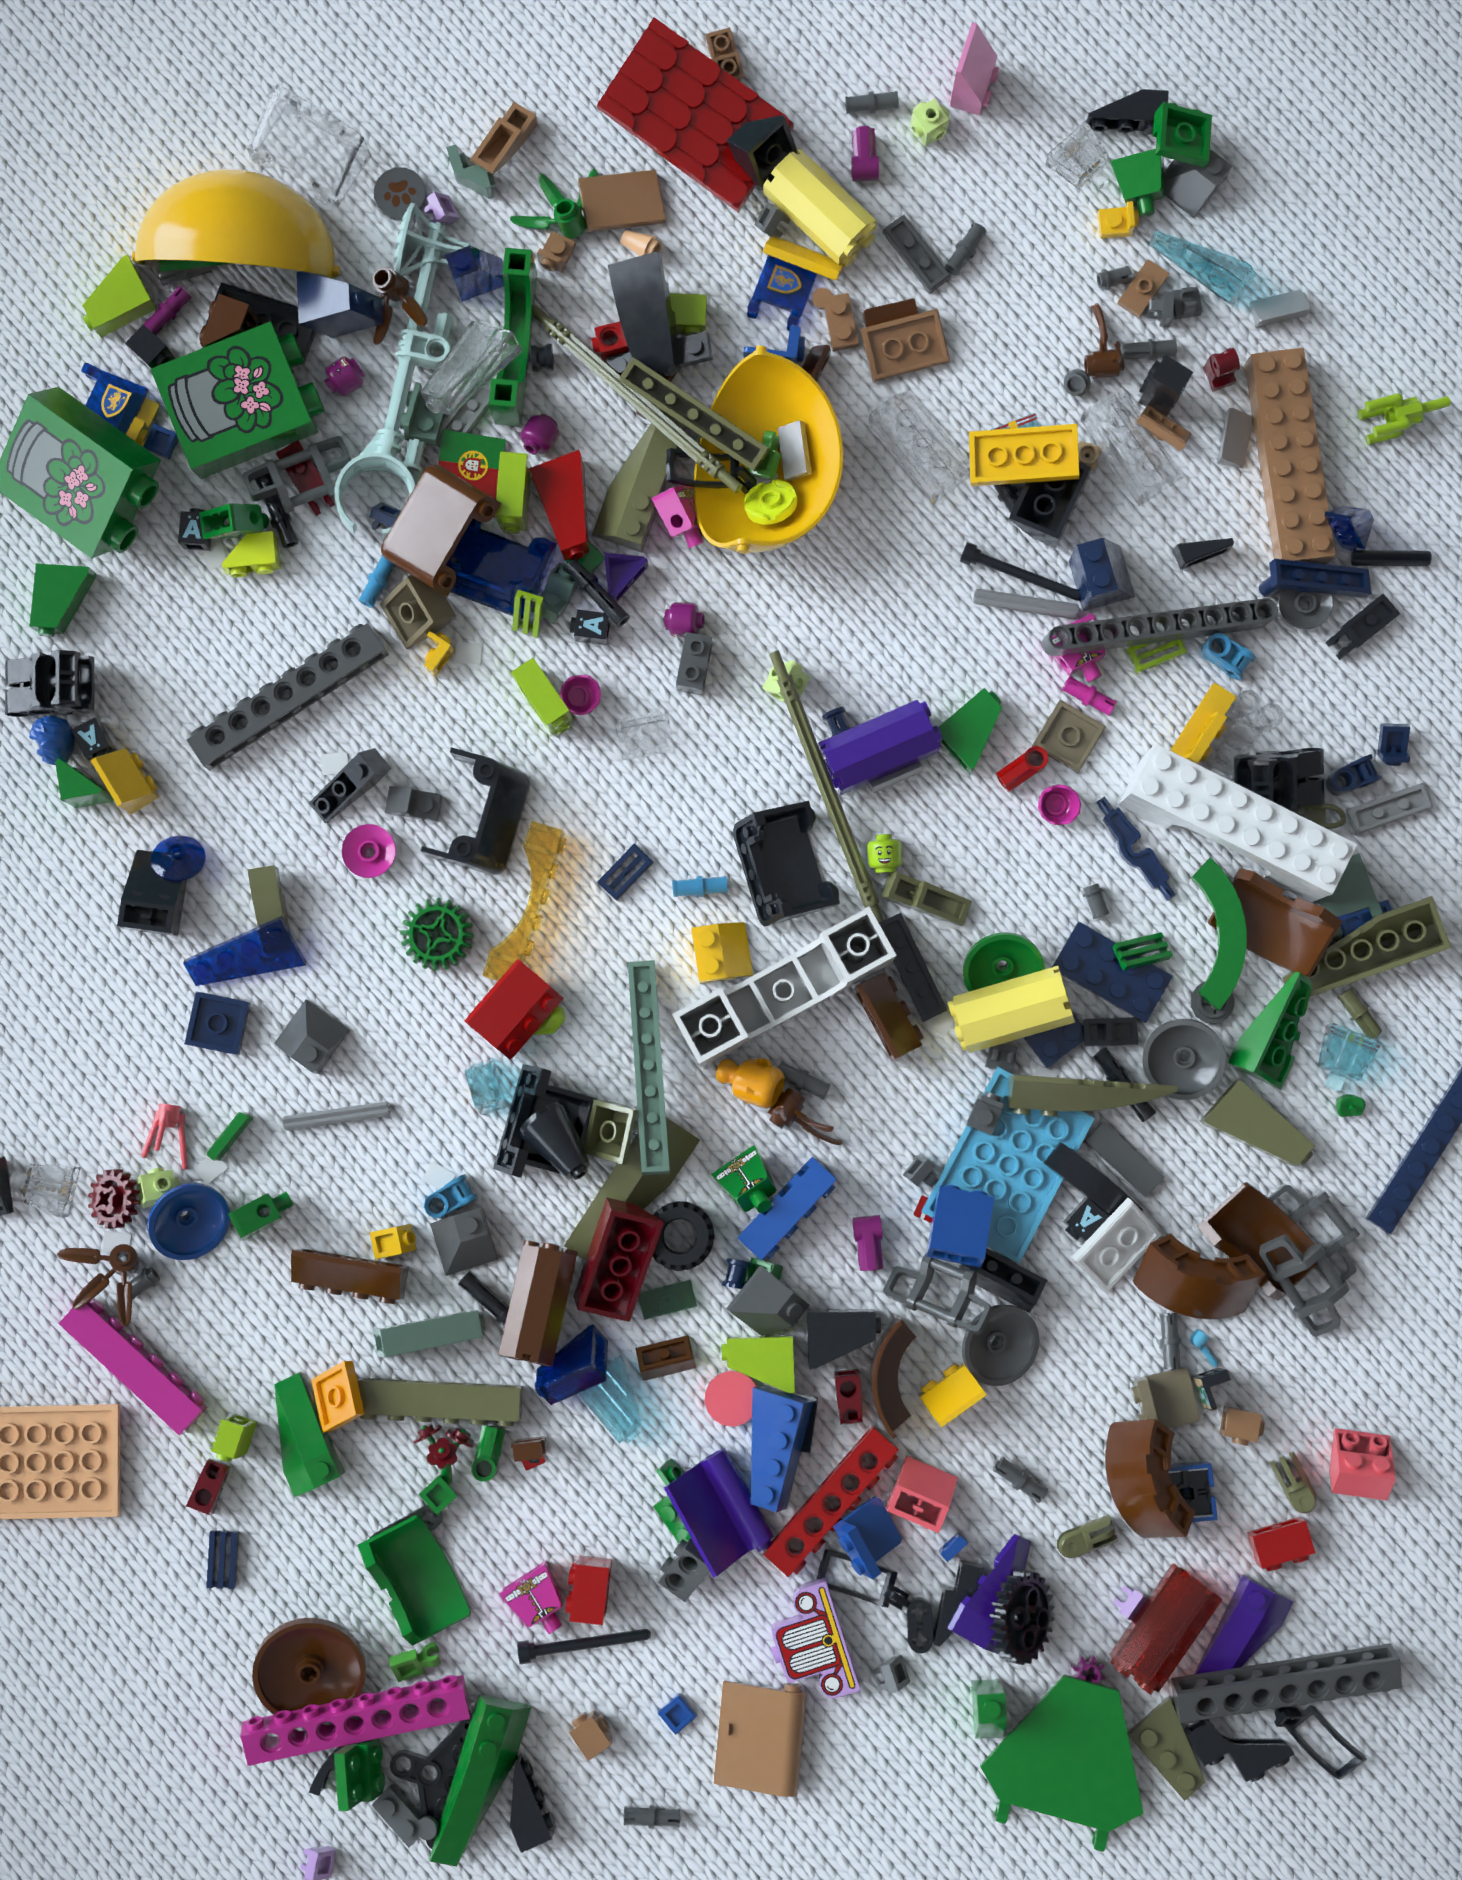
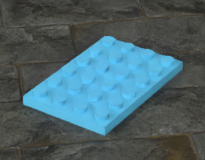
M997 1067L982 1094L985 1095L987 1091L1000 1096V1102L1005 1104L993 1134L988 1135L965 1126L921 1212L933 1217L935 1199L940 1186L955 1185L964 1191L972 1192L978 1190L987 1193L988 1196H993L994 1203L987 1247L1020 1264L1063 1180L1043 1164L1059 1142H1062L1077 1153L1095 1118L1083 1111H1058V1116L1041 1115V1110L1031 1109L1030 1114H1015L1014 1108L1007 1107L1009 1074L1011 1073Z

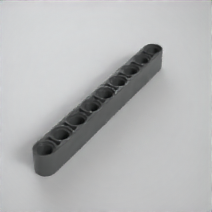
M1263 598L1060 625L1054 627L1043 637L1042 648L1050 656H1062L1210 636L1216 633L1225 634L1260 629L1277 617L1278 607L1273 600ZM1258 609L1265 612L1266 618L1259 615ZM1233 612L1240 616L1241 622L1234 619ZM1207 616H1211L1215 620V625L1208 622ZM1182 619L1189 622L1190 629L1183 626ZM1156 622L1164 626L1165 632L1157 629ZM1130 626H1134L1138 629L1139 636H1136L1131 632ZM1104 629L1112 632L1113 639L1105 636ZM1078 633L1085 634L1088 643L1082 642L1078 637ZM1052 636L1058 637L1062 642V646L1055 645L1052 641Z

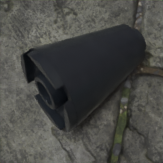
M564 1102L551 1103L546 1106L548 1108L547 1112L541 1115L537 1111L524 1122L520 1128L522 1133L520 1135L523 1140L564 1177L578 1180L588 1172L587 1168L590 1162L569 1108Z

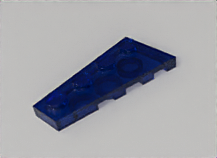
M282 916L185 959L183 965L195 986L306 966V960Z

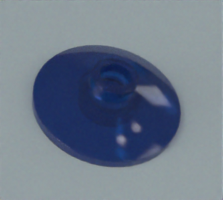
M188 836L169 837L161 841L151 854V865L154 872L162 879L173 882L193 878L202 870L206 861L203 846L197 840Z

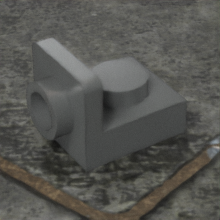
M987 1091L985 1095L978 1094L966 1126L992 1135L1001 1111L1005 1107V1104L1000 1102L1001 1097Z

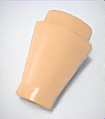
M626 230L621 238V245L627 247L638 256L656 251L660 253L662 243L657 240L656 236Z

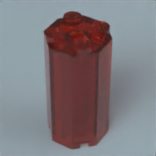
M1172 1563L1109 1655L1112 1658L1110 1663L1125 1677L1128 1678L1130 1674L1133 1675V1679L1138 1683L1137 1685L1150 1695H1152L1154 1690L1159 1693L1223 1599L1214 1591H1210L1206 1585L1187 1571Z

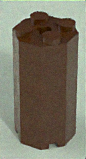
M524 1240L498 1355L552 1367L578 1252L562 1248L560 1252V1246L543 1243L542 1247H539L540 1243Z

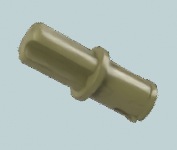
M1353 988L1346 990L1337 997L1352 1016L1350 1020H1355L1369 1040L1381 1034L1382 1029L1368 1012L1370 1008L1363 1005L1353 991Z

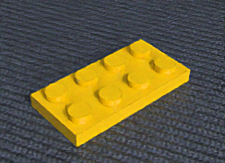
M1077 424L969 432L971 487L1079 479Z

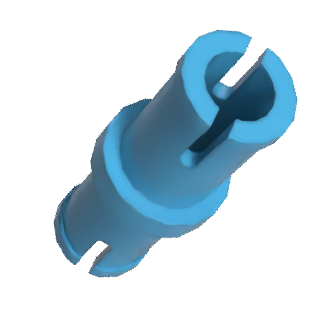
M382 555L373 573H369L367 577L369 581L358 599L359 602L369 608H374L382 589L387 588L389 584L387 580L395 566Z
M696 876V879L672 880L673 897L698 895L699 898L704 897V894L728 893L726 876L712 878Z

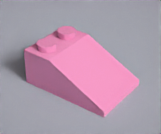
M974 22L971 23L956 70L950 107L980 116L982 106L988 107L992 91H989L988 88L990 82H996L1000 67L995 66L997 54L978 24Z

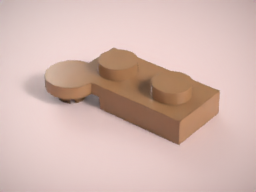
M827 288L816 289L812 295V302L816 308L825 310L832 352L858 347L859 343L849 293L833 296L832 292Z

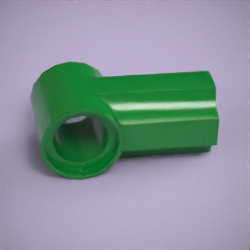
M482 1425L475 1459L471 1466L472 1475L476 1480L486 1482L496 1476L506 1429ZM481 1461H488L491 1464L492 1472L489 1476H483L479 1473L478 1465Z

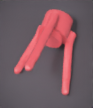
M159 1104L142 1152V1157H147L158 1126L155 1151L160 1150L165 1127L175 1128V1124L178 1123L182 1169L186 1170L188 1168L184 1128L186 1115L180 1114V1106Z

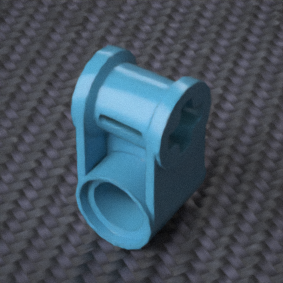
M1222 633L1212 635L1201 647L1202 655L1206 660L1216 665L1229 677L1238 681L1242 680V673L1249 663L1254 662L1256 656L1249 649L1239 645ZM1211 642H1217L1221 645V653H1215L1211 649Z
M465 1174L450 1181L443 1188L426 1198L424 1209L428 1216L433 1218L445 1217L478 1198V1195L473 1194L465 1180L467 1176ZM458 1186L460 1187L461 1191L463 1192L464 1197L462 1196L461 1192L459 1191ZM435 1198L442 1199L445 1204L443 1211L438 1214L433 1213L430 1208L431 1201Z

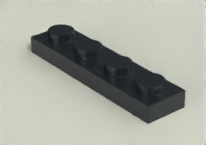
M896 914L879 922L880 927L897 955L893 962L922 1023L948 1011L902 914Z

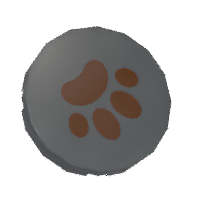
M394 167L385 171L377 179L374 186V199L382 214H385L392 220L402 221L411 203H415L420 210L425 205L426 188L422 178L415 171L405 167Z

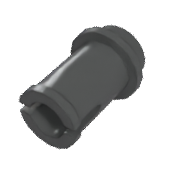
M1125 266L1109 271L1102 269L1096 276L1098 287L1109 290L1111 286L1131 283L1132 277H1128V275H1132L1130 267Z
M1099 883L1083 888L1085 894L1082 895L1087 898L1093 919L1110 914L1101 892L1103 887L1100 888Z
M153 1267L143 1268L142 1273L130 1281L132 1283V1300L149 1287L157 1286L160 1276Z

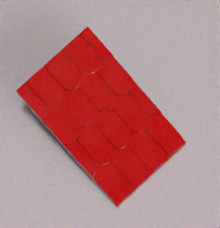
M653 17L633 48V51H631L597 104L601 112L738 213L756 187V184L734 160L727 139L745 122L780 115L786 118L790 132L794 127V123L786 115L760 98L759 94L720 68L716 62L690 45L689 41L655 17Z

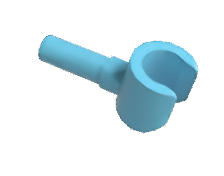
M1196 1329L1190 1336L1191 1344L1205 1355L1212 1367L1217 1366L1218 1362L1205 1346L1210 1338L1199 1329Z

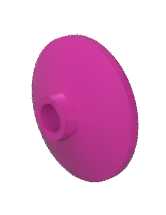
M365 824L354 828L347 834L342 844V858L346 867L355 875L363 878H374L384 874L392 866L396 855V847L392 836L382 827L373 824ZM368 848H374L375 854L372 857L366 856Z

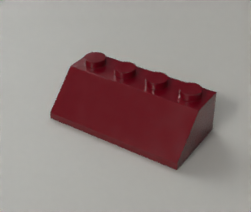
M606 1198L573 1295L577 1310L630 1322L664 1224L662 1219L633 1203Z

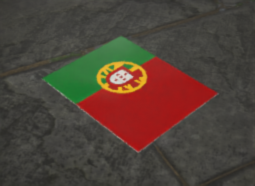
M443 429L438 465L496 500L500 452L505 450L506 439Z

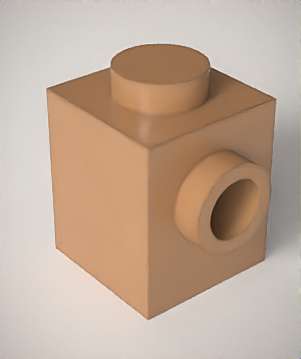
M1224 1406L1219 1433L1232 1437V1443L1248 1446L1249 1441L1257 1442L1258 1436L1262 1437L1265 1422L1261 1420L1262 1415L1257 1412Z
M595 1711L588 1715L586 1712H583L572 1720L573 1726H571L569 1734L588 1761L612 1744L613 1738L608 1732L610 1726L602 1715L597 1716Z

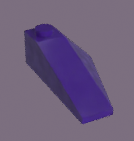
M1017 1534L1011 1537L994 1559L995 1568L986 1577L982 1575L977 1581L980 1587L971 1598L966 1596L961 1602L948 1626L949 1630L987 1651L996 1654L1000 1653L999 1650L994 1649L997 1641L991 1640L992 1635L995 1633V1630L989 1627L994 1623V1619L990 1617V1614L995 1612L992 1602H997L998 1598L995 1592L1002 1591L1000 1583L1007 1582V1575H1013V1571L1025 1570L1031 1545L1030 1540Z
M1243 1575L1194 1674L1242 1667L1282 1627L1294 1601Z

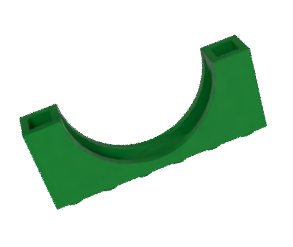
M505 247L502 271L505 295L503 344L496 379L491 378L488 405L496 425L522 427L537 269L532 250Z

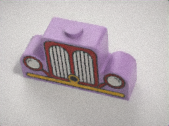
M826 1578L801 1584L796 1588L793 1595L794 1608L799 1615L775 1622L771 1626L775 1646L771 1647L776 1664L781 1662L786 1680L789 1683L819 1674L820 1689L829 1698H839L860 1691V1684Z

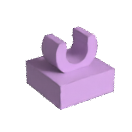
M433 192L427 197L430 205L425 207L424 212L427 214L434 213L435 218L430 222L453 224L460 219L449 195Z
M1123 1586L1122 1590L1128 1594L1127 1601L1122 1603L1115 1598L1113 1602L1121 1608L1120 1614L1136 1623L1151 1600L1136 1589L1133 1591Z
M330 1846L304 1849L303 1853L308 1855L307 1863L300 1866L305 1871L304 1879L323 1880L331 1878L336 1849Z

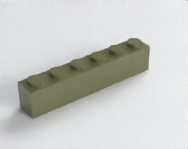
M632 357L618 379L752 471H757L770 451V448L634 357Z
M377 1378L357 1379L364 1409V1415L360 1416V1419H377V1415H388L387 1420L403 1421L404 1416L415 1417L416 1422H432V1418H443V1423L450 1424L459 1423V1419H470V1424L486 1425L487 1420L498 1421V1426H514V1422L521 1420L523 1386Z

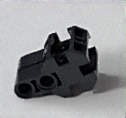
M55 650L51 651V655L37 652L32 653L28 658L6 660L5 686L12 687V689L5 690V715L26 717L44 714L67 716L73 715V712L92 713L94 711L95 657L89 655L81 656V653L77 651Z
M1323 748L1256 752V755L1241 754L1234 757V783L1292 812L1298 811L1300 807L1325 803L1324 778L1309 777L1324 774Z

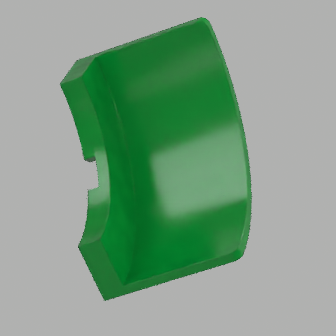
M415 1515L358 1544L366 1570L372 1575L380 1589L386 1588L390 1597H392L393 1600L388 1604L398 1623L402 1637L412 1646L471 1615L465 1595L448 1559L431 1530L419 1515Z

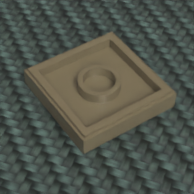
M1059 700L1032 747H1042L1046 750L1049 757L1079 773L1106 726L1066 702Z

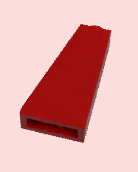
M576 450L529 468L564 561L580 559L590 552L584 463L580 451Z

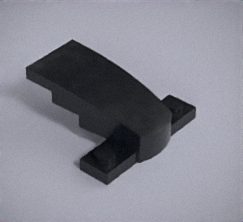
M658 251L608 265L616 308L629 351L606 357L607 364L621 375L632 357H634L664 378H667L680 371L683 367L713 360L710 337L706 331L677 338L675 312L671 309L669 284L665 281L662 257Z

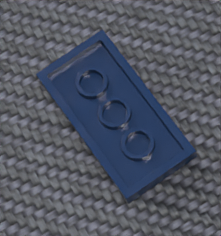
M1078 921L1052 967L1058 966L1062 976L1129 1015L1137 1017L1141 1022L1146 1023L1173 976L1153 964L1123 971L1112 948L1115 942ZM1133 956V957L1125 958V960H1126V961H1129V960H1133V959H1137V958H1141V957H1140V956Z

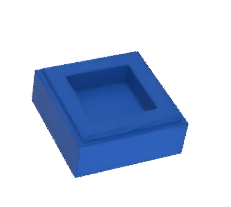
M154 424L144 444V448L149 452L170 460L179 439L176 432Z
M957 1532L939 1549V1552L948 1563L968 1543L960 1532Z
M680 1693L658 1711V1715L675 1735L697 1717V1714Z

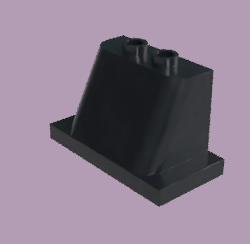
M523 1064L493 1169L522 1178L525 1165L561 1174L523 1140L520 1135L522 1134L520 1128L537 1111L541 1115L547 1112V1105L558 1101L564 1102L569 1108L584 1147L593 1102L597 1098L549 1085L548 1082L552 1071Z

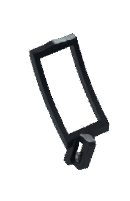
M667 449L666 481L669 483L699 488H729L720 481H699L675 477V456L692 458L683 450ZM712 454L719 461L730 460V474L743 485L741 491L744 494H747L751 488L756 486L757 479L744 466H739V461L729 454Z
M825 1549L819 1565L817 1579L826 1576L831 1556L852 1561L849 1555ZM878 1565L881 1572L886 1573V1578L880 1600L827 1583L828 1588L860 1598L881 1607L888 1608L889 1604L902 1610L903 1606L908 1608L910 1604L908 1600L909 1594L894 1586L898 1572Z
M1310 1705L1302 1712L1296 1707H1281L1274 1711L1276 1726L1285 1727L1299 1745L1336 1779L1341 1780L1367 1760L1363 1753L1334 1729L1315 1706ZM1312 1715L1345 1749L1355 1756L1339 1770H1336L1325 1761L1295 1730L1296 1727Z

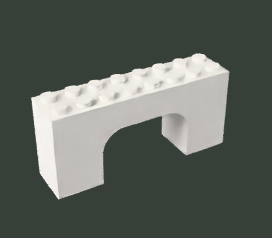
M1155 744L1141 758L1118 803V806L1164 829L1171 825L1185 827L1255 861L1267 869L1263 878L1310 902L1334 893L1358 845L1158 744Z
M867 907L823 931L817 940L728 989H717L673 1013L672 1016L698 1064L703 1068L891 965L897 955L870 907Z

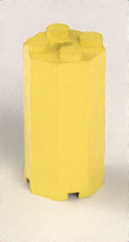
M798 149L797 154L794 151L789 153L773 169L771 174L774 176L772 182L766 180L764 183L763 194L838 265L843 263L846 267L849 266L857 257L856 253L862 247L867 248L874 241L875 235L872 233L877 228V220L802 149Z
M1051 967L953 996V1000L948 1001V1007L956 1024L954 1028L962 1050H968L969 1053L1075 1023L1059 967Z

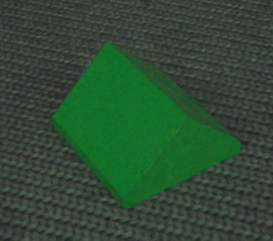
M59 758L56 760L55 765L61 801L74 808L114 801L108 791L76 768Z

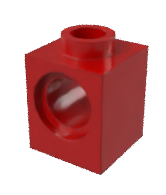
M620 321L594 328L596 337L591 338L595 353H600L604 361H606V357L629 351ZM610 337L618 340L612 346L606 345L604 342Z

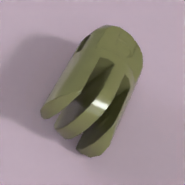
M1292 1451L1289 1455L1300 1475L1298 1478H1296L1286 1457L1282 1456L1279 1458L1290 1480L1288 1483H1286L1274 1460L1269 1462L1291 1506L1297 1512L1304 1514L1313 1511L1317 1505V1496L1295 1452Z
M1110 1515L1095 1519L1060 1534L1057 1540L1059 1552L1066 1558H1077L1119 1542L1117 1535H1115L1114 1526L1111 1524Z

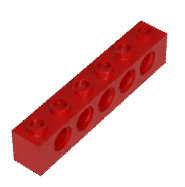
M872 1425L771 1541L772 1544L763 1550V1555L787 1577L792 1573L797 1575L807 1562L804 1559L811 1551L815 1554L825 1543L823 1537L829 1530L835 1531L833 1526L842 1520L841 1516L846 1510L852 1511L860 1503L862 1498L859 1495L865 1488L871 1490L879 1481L878 1473L884 1467L889 1469L898 1458L896 1455L898 1448ZM867 1453H872L877 1457V1462L872 1467H865L861 1463L862 1457ZM849 1474L856 1475L859 1478L858 1485L854 1488H847L843 1484L844 1478ZM834 1495L841 1500L838 1508L829 1509L825 1506V1500L829 1496ZM809 1518H820L822 1526L818 1530H810L806 1525ZM791 1539H801L804 1542L803 1548L800 1551H792L788 1547Z

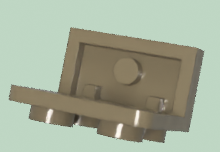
M1181 1367L1182 1369H1172L1133 1379L1134 1387H1131L1135 1404L1139 1403L1141 1410L1138 1420L1156 1419L1168 1429L1199 1421L1200 1415L1190 1375L1186 1368Z

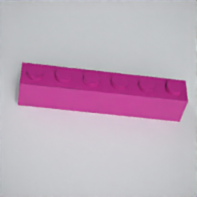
M93 1298L80 1309L72 1308L58 1324L178 1435L186 1433L208 1408L203 1404L204 1398L195 1390L190 1392L183 1385L185 1382L183 1378L173 1371L170 1373L163 1367L164 1361L154 1353L150 1355L143 1348L144 1343L137 1336L127 1334L123 1330L125 1326L120 1323V1320L114 1316L110 1318L103 1311L104 1306L98 1300Z

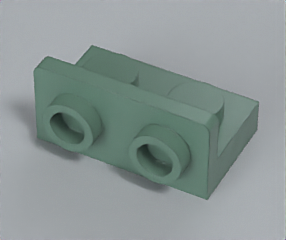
M415 383L413 391L408 393L407 413H402L400 428L404 429L405 440L418 439L428 445H437L449 403L448 396L422 392L421 383Z

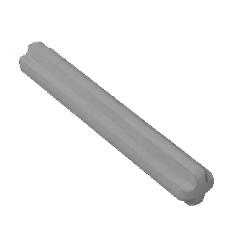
M976 589L973 596L974 604L1069 619H1076L1079 613V605L1069 602L984 589Z
M385 1101L288 1115L283 1117L282 1123L284 1130L289 1131L386 1117L390 1115L391 1110L389 1102Z

